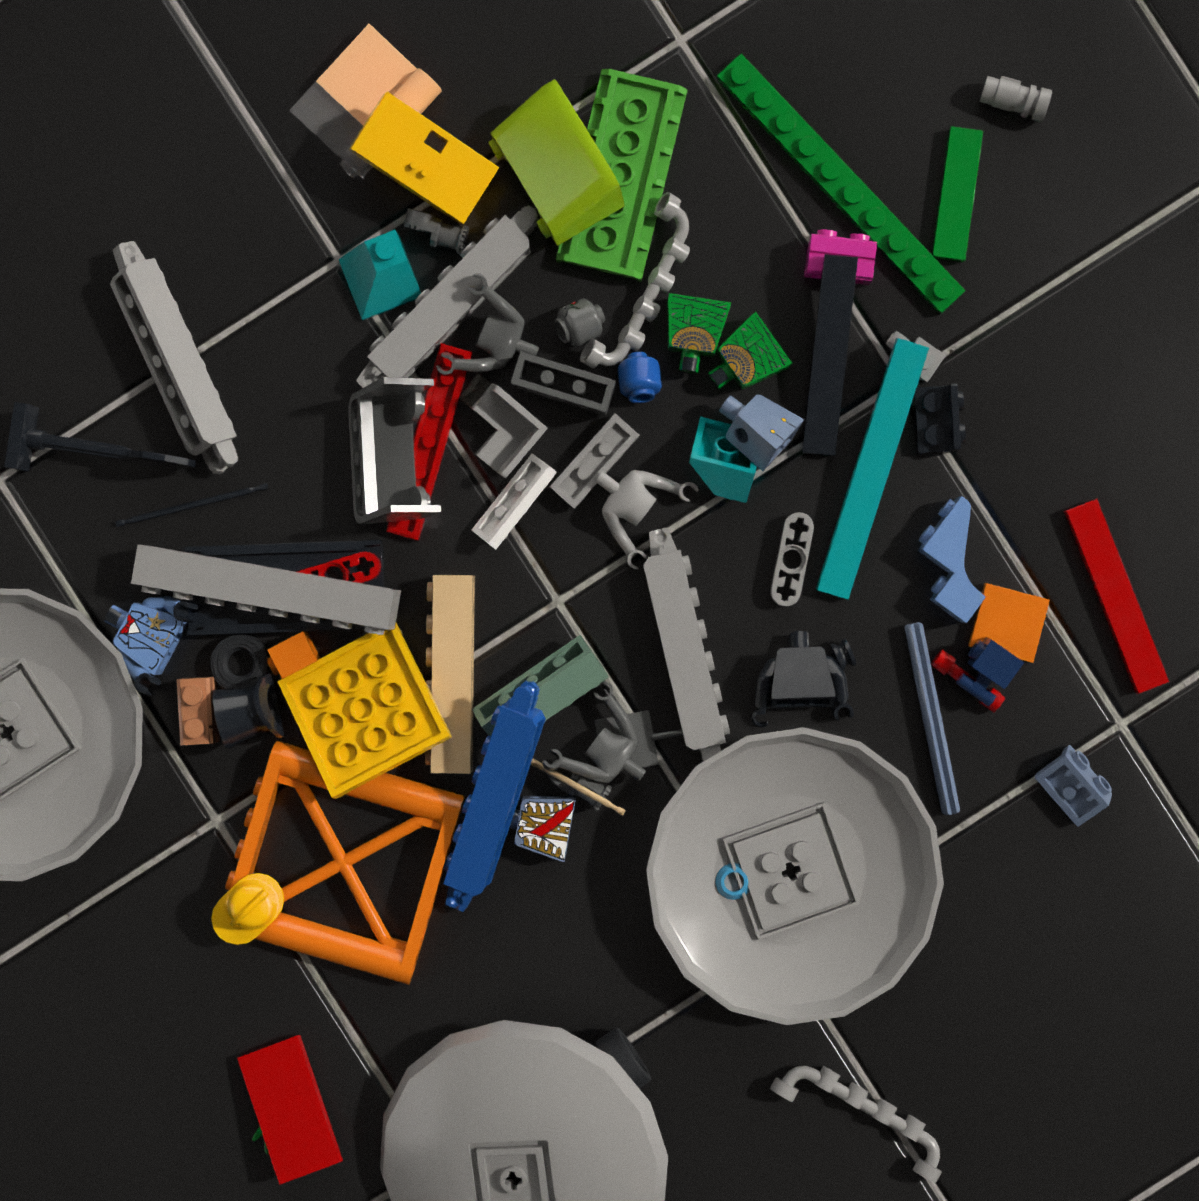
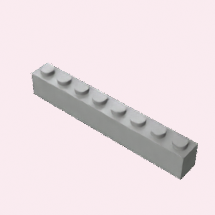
M139 544L137 545L131 584L142 585L141 592L161 595L162 589L174 591V598L193 600V595L205 597L204 603L224 606L225 601L236 602V609L256 612L257 606L269 608L268 615L288 618V612L301 614V621L320 623V618L333 620L332 626L352 629V624L364 625V632L384 635L385 629H395L401 590Z

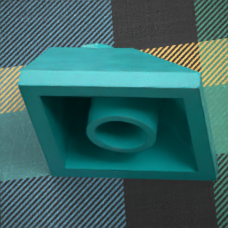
M396 230L364 241L338 259L362 321L415 301L421 294L407 254Z
M700 416L689 463L714 495L746 503L757 466L727 440L726 433L731 424Z

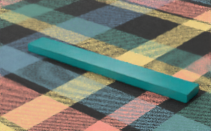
M901 338L895 339L816 586L818 591L849 599L929 347Z

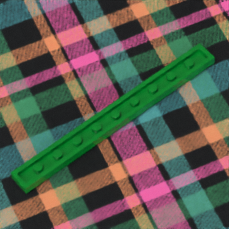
M742 53L717 75V80L863 234L870 236L869 241L877 242V249L939 315L966 291Z

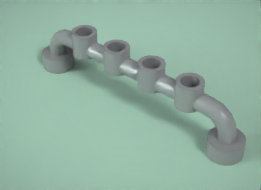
M666 192L659 199L654 214L666 222L673 218L676 222L675 233L666 242L662 251L663 256L658 266L650 273L648 286L644 294L635 302L633 315L628 325L621 330L618 337L619 343L615 350L611 353H605L606 346L595 339L589 340L584 346L580 355V361L591 368H595L598 364L603 366L616 365L625 358L630 349L634 351L640 349L645 340V334L639 331L644 320L652 322L660 311V305L654 302L659 291L667 293L674 284L675 276L669 273L673 263H683L690 252V247L684 244L689 232V219L685 211L680 208L681 200L670 192Z
M797 1066L789 1070L783 1079L776 1077L770 1089L781 1097L793 1102L799 1091L794 1087L795 1083L800 1079L809 1080L823 1090L832 1093L853 1107L862 1110L883 1124L899 1131L911 1140L920 1143L926 1148L927 1157L925 1161L918 1158L912 1170L936 1184L942 1173L937 1168L940 1159V1149L936 1140L923 1130L926 1124L909 1114L906 1120L895 1115L897 1107L881 1098L877 1104L866 1098L869 1092L851 1082L849 1087L837 1082L840 1075L825 1066L820 1071L809 1066Z

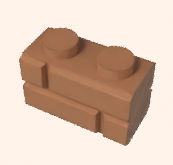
M214 676L177 679L180 745L213 744L220 741L213 707L212 694L213 690L217 689V681Z

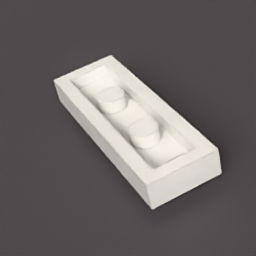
M531 454L476 523L472 531L494 549H497L557 472L534 454Z

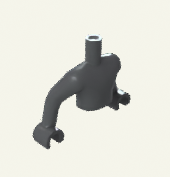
M475 273L473 276L484 282L483 287L474 289L468 286V289L474 295L483 296L506 318L502 319L487 315L481 327L475 347L484 350L490 357L460 359L454 358L448 352H443L441 356L449 359L452 364L448 368L436 365L437 370L441 374H450L453 370L486 372L502 369L509 364L515 351L518 353L521 351L534 356L537 355L538 346L521 340L525 324L524 318L513 306L488 286L487 279L481 273Z
M601 682L600 685L608 691L609 695L601 697L593 692V698L597 703L605 704L615 719L621 735H616L605 727L584 754L596 767L562 757L560 751L556 749H551L550 753L558 758V763L550 765L547 761L542 760L543 767L548 771L562 768L604 783L611 782L624 770L637 781H640L646 771L631 760L638 746V738L628 715L612 696V685L608 682Z

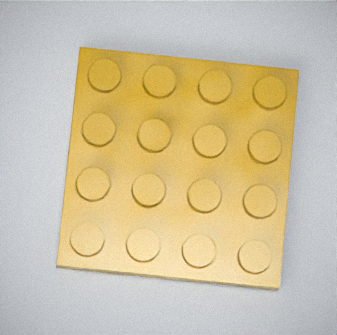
M397 623L395 624V629H385L384 635L368 633L322 657L317 662L277 681L333 799L341 797L452 738Z

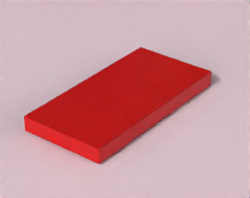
M301 1035L237 1058L279 1185L343 1161Z

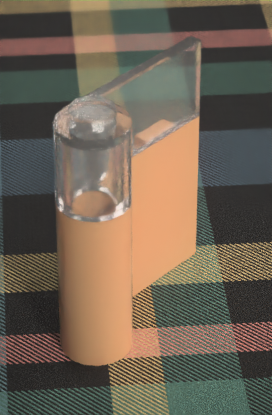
M368 24L290 109V112L342 160L339 165L352 178L357 174L363 178L373 166L350 152L349 148L382 95L388 91L422 114L442 92V89L427 73L420 68H415L373 26Z

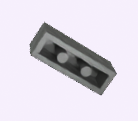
M520 351L511 385L513 388L606 416L616 381Z

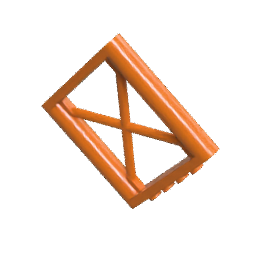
M277 740L271 750L264 777L259 776L253 792V795L258 796L254 808H249L244 827H248L245 840L240 839L237 845L235 858L239 859L236 871L231 870L225 889L230 890L239 880L254 873L279 785L281 783L294 787L334 860L283 887L284 902L341 872L378 941L282 912L255 939L409 985L465 796L384 773L344 795L414 815V817L345 853L308 785L327 789L310 750ZM426 826L439 830L440 833L409 938L406 942L390 936L352 865L417 829Z

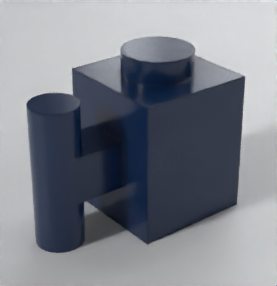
M986 637L983 642L978 640L968 653L970 660L967 664L979 671L974 680L962 673L956 684L985 705L990 706L995 700L996 695L987 690L989 684L993 681L1005 689L1024 662L992 639Z

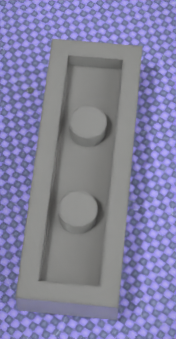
M614 414L554 481L550 488L575 509L596 486L595 480L602 471L607 473L640 435L617 414Z

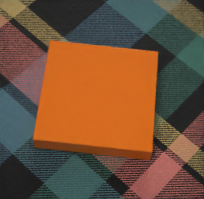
M984 583L982 594L986 598L977 609L968 646L973 647L978 640L983 642L988 637L1020 660L1034 663L1050 600Z

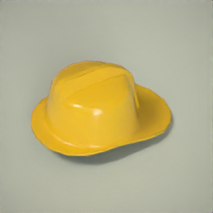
M260 873L247 875L239 880L213 908L211 917L213 929L227 943L239 945L252 941L282 911L284 903L282 888L269 875Z

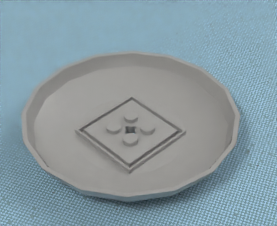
M0 588V734L4 731L2 725L6 727L13 726L15 729L11 734L12 740L10 738L3 739L0 735V881H25L76 861L119 820L142 767L143 707L122 654L82 612L29 589Z
M805 727L745 736L695 766L660 814L646 868L654 927L683 976L731 1012L784 1025L845 1017L893 988L930 939L944 885L936 825L907 776L860 741ZM791 862L793 866H799V870L795 871L796 877L790 879L788 875H782V871L786 870L785 864ZM730 863L734 871L736 870L735 863L740 864L742 871L748 878L749 893L746 895L744 892L742 894L743 898L737 900L723 897L716 887L717 873L723 866ZM737 872L729 873L724 880L725 887L731 891L741 889L743 887V877Z
M502 1020L449 1034L407 1068L383 1114L380 1171L391 1201H665L668 1154L651 1102L611 1055L562 1028ZM511 1171L515 1172L516 1177H522L518 1185H514L512 1179H507Z

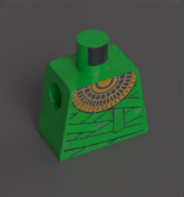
M669 293L667 303L668 350L681 353L679 371L698 373L700 357H714L731 302Z
M755 312L717 349L716 354L722 361V364L708 374L718 389L734 379L743 390L786 370L792 362L757 312Z

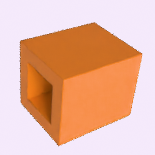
M307 631L300 632L267 650L270 655L267 658L270 669L275 676L280 674L282 679L321 659Z

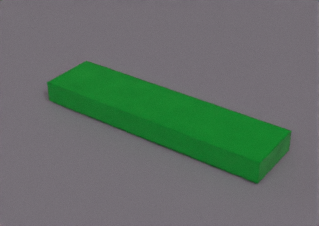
M953 126L949 129L932 255L936 259L958 262L966 260L983 138L982 130Z

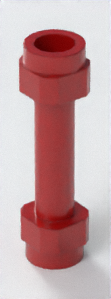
M943 649L931 662V666L942 675L947 673L956 681L962 673L974 680V677L955 663L956 659ZM990 687L987 690L996 695L993 703L990 706L985 705L981 701L979 703L994 713L1004 702L1005 697L996 689Z

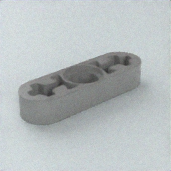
M793 513L786 518L783 524L770 589L773 601L781 606L795 604L801 595L814 530L812 519L805 513ZM797 518L803 519L802 525L807 526V531L801 532L798 542H805L804 549L794 544L785 545L786 538L791 541L794 538L795 532L789 528L790 523H795ZM788 550H795L801 556V563L795 569H789L783 563V555ZM780 570L787 574H799L798 580L793 578L790 580L789 587L794 590V596H788L786 601L781 600L782 595L777 593V587H783L786 578L779 577Z

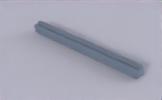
M920 622L905 625V633L941 812L944 815H952L960 812V806L924 627Z

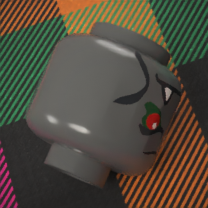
M583 298L560 308L557 319L554 320V326L563 343H569L574 347H578L591 339L601 336L602 323L605 322V316L598 304L593 305L589 300Z

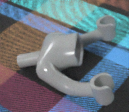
M639 470L630 471L619 483L603 471L595 480L597 484L610 493L602 508V514L613 537L626 553L627 564L633 569H639L631 563L633 554L639 553L645 559L647 557L643 551L635 548L619 518H623L637 526L656 501V498L648 492L644 485L677 494L681 500L690 502V500L684 497L682 493L685 486H690L698 492V487L692 482L680 484L662 476Z

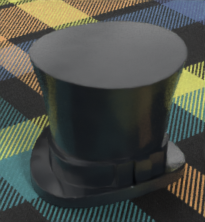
M271 674L261 676L252 688L213 690V707L217 727L222 742L227 749H231L237 744L263 732L266 734L272 732L278 738L285 737L274 680Z

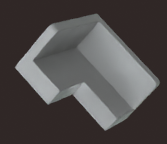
M493 383L472 407L476 413L496 429L475 455L503 478H506L548 429L502 388Z

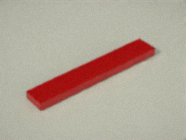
M440 343L430 378L434 379V386L427 389L425 411L418 419L413 437L416 486H422L426 493L430 495V499L467 375V371L453 370V372L446 375L441 374L437 370L436 365L443 368L451 366L452 362L441 356L443 352H448L454 358L471 359L473 354L470 351ZM425 518L389 522L386 531L419 541Z
M1094 499L1064 511L1135 692L1139 694L1169 682L1098 500Z

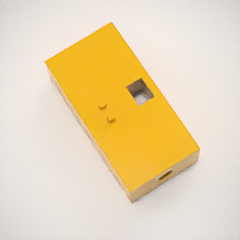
M388 91L382 95L349 148L350 152L458 224L465 223L499 169L494 163Z

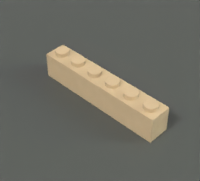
M433 575V582H427V601L433 602L432 615H427L426 620L427 634H432V647H427L426 666L432 667V680H426V684L452 738L426 751L425 765H431V773L470 774L473 771L472 709L474 696L475 576Z

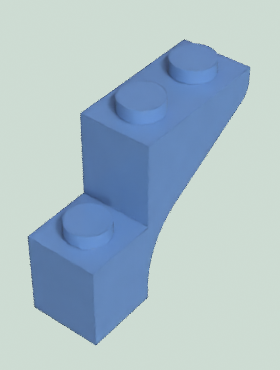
M962 496L954 501L949 499L938 513L942 517L935 527L929 525L920 536L918 541L922 545L918 551L949 573L947 577L941 575L931 588L934 594L930 601L960 623H967L986 596L972 585L964 568L971 505Z

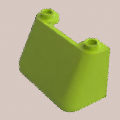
M555 79L538 89L491 132L492 140L488 143L497 159L504 157L509 162L538 210L541 219L536 221L539 229L546 239L552 237L557 246L625 206L620 185L613 171Z

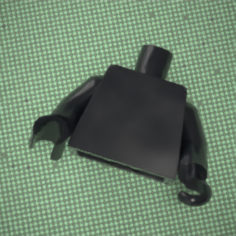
M791 632L789 634L790 648L777 649L776 657L766 662L757 677L754 705L758 709L754 710L751 714L752 723L757 727L767 726L768 721L758 722L755 717L765 714L766 709L770 708V706L771 709L832 707V714L838 721L839 709L846 707L848 708L849 718H852L854 711L849 703L846 702L849 694L844 671L833 657L825 654L823 647H809L808 632Z

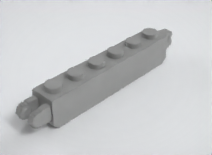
M529 205L527 207L524 206L511 219L504 215L500 221L497 218L492 220L483 231L485 236L477 244L474 241L471 242L462 251L460 256L463 259L454 268L449 265L437 278L440 282L432 291L429 289L424 290L415 300L417 306L409 314L406 312L402 313L393 322L392 327L394 330L386 338L382 335L373 342L369 348L371 353L367 356L370 361L356 380L362 388L383 377L409 378L436 351L440 343H443L485 300L483 296L474 295L468 289V286L480 289L484 285V282L481 279L475 278L473 274L481 273L484 275L488 286L493 291L530 254L528 236L534 231V227H537L536 221L539 220L536 208Z
M135 241L118 244L113 249L119 272L112 278L110 286L187 452L195 456L202 454L213 474H222L228 466L232 467L238 461V453L235 452L236 449L232 442V439L237 437L233 423L228 418L221 403L219 393L209 377L206 365L197 351L192 335L185 325L179 312L178 304L173 299L164 274L160 270L155 258L146 260Z
M661 528L649 532L651 557H648L643 568L684 741L689 748L693 750L700 749L702 760L705 761L721 751L720 744L726 743L725 735L730 734L726 715L720 716L717 703L723 702L719 684H712L709 671L715 670L711 651L705 652L702 639L708 637L704 620H697L694 607L700 606L696 587L689 588L687 575L692 574L688 555L682 556L681 550L676 549L669 529Z

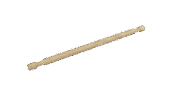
M534 758L532 759L531 765L600 804L612 808L616 813L624 815L625 809L615 806L609 800L557 771L546 770L541 762Z

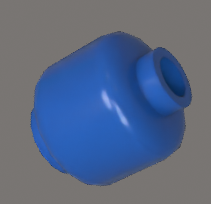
M645 352L631 353L627 356L628 359L623 360L619 364L617 369L620 392L633 403L652 401L662 388L660 365L655 358L647 356Z

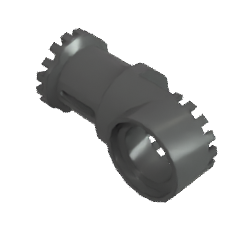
M410 208L407 209L404 222L405 227L414 229L416 226V230L421 229L423 232L432 233L430 247L435 248L437 245L456 250V253L461 255L466 247L464 243H467L465 239L468 238L469 226L464 225L462 228L448 225L443 223L442 219L436 218V215Z
M558 758L554 759L550 765L557 764ZM573 772L569 778L584 787L590 788L605 799L612 789L608 784L604 786L598 781ZM548 774L550 781L555 786L572 797L577 795L592 805V810L597 812L602 804Z

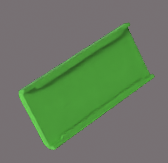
M613 69L601 70L587 131L613 171L620 185L625 206L561 243L556 262H565L642 282L657 220L654 211L659 199L663 195L687 95L686 88Z

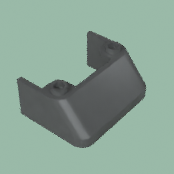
M383 377L351 395L348 416L353 510L357 523L373 524L417 520L441 512V505H431L430 495L426 493L422 486H416L412 424L425 411V399L421 392L434 386V379Z

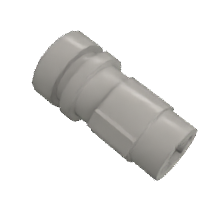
M987 76L980 102L1002 110L1021 113L1023 118H1027L1028 115L1032 116L1031 120L1042 123L1050 103L1052 90L1043 87L1037 90V86L1032 84L1030 87L1021 85V81L1001 76L1000 79Z

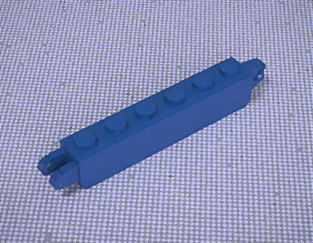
M525 681L521 684V686L515 689L511 699L502 706L498 705L491 719V724L495 725L492 736L489 735L483 744L481 754L485 755L482 766L479 765L476 768L472 777V784L475 785L473 794L468 795L462 808V813L466 814L464 822L458 825L452 841L456 843L454 852L448 855L443 867V871L447 872L443 883L448 886L446 905L462 912L468 907L473 896L481 894L484 888L492 882L546 720L542 710L535 708L540 689L534 681Z

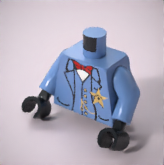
M171 596L148 597L142 603H133L129 612L115 605L109 609L104 622L118 629L113 644L122 654L130 677L135 681L137 691L147 696H152L149 692V685L151 683L158 686L161 684L160 679L150 675V673L153 675L163 673L188 623H193L194 621L189 619L188 612L191 608L198 609L196 604L184 602Z

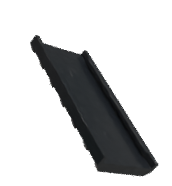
M382 540L184 547V552L295 572L359 552H371L379 558L381 571L375 579L363 584L384 587ZM363 557L361 558L362 564L355 567H350V561L345 562L344 564L350 572V581L355 580L352 573L361 571L365 572L366 576L370 575V568L374 567L373 561H367ZM333 566L326 571L325 577L343 580V572L340 568ZM315 571L313 574L318 575L319 571ZM193 595V600H188V603L196 604L198 609L191 608L188 612L189 619L194 621L193 623H188L189 630H187V635L355 630L365 628L364 625L352 624V629L332 626L333 620L320 618V623L301 621V614L288 612V618L268 615L269 608L258 606L256 612L236 609L237 603L225 601L224 606L204 603L205 597Z

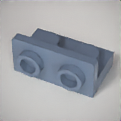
M1071 745L1064 748L1061 756L1035 775V779L1077 827L1109 806L1112 797L1110 784L1103 776H1097L1090 768V763L1086 756L1079 750L1075 751Z

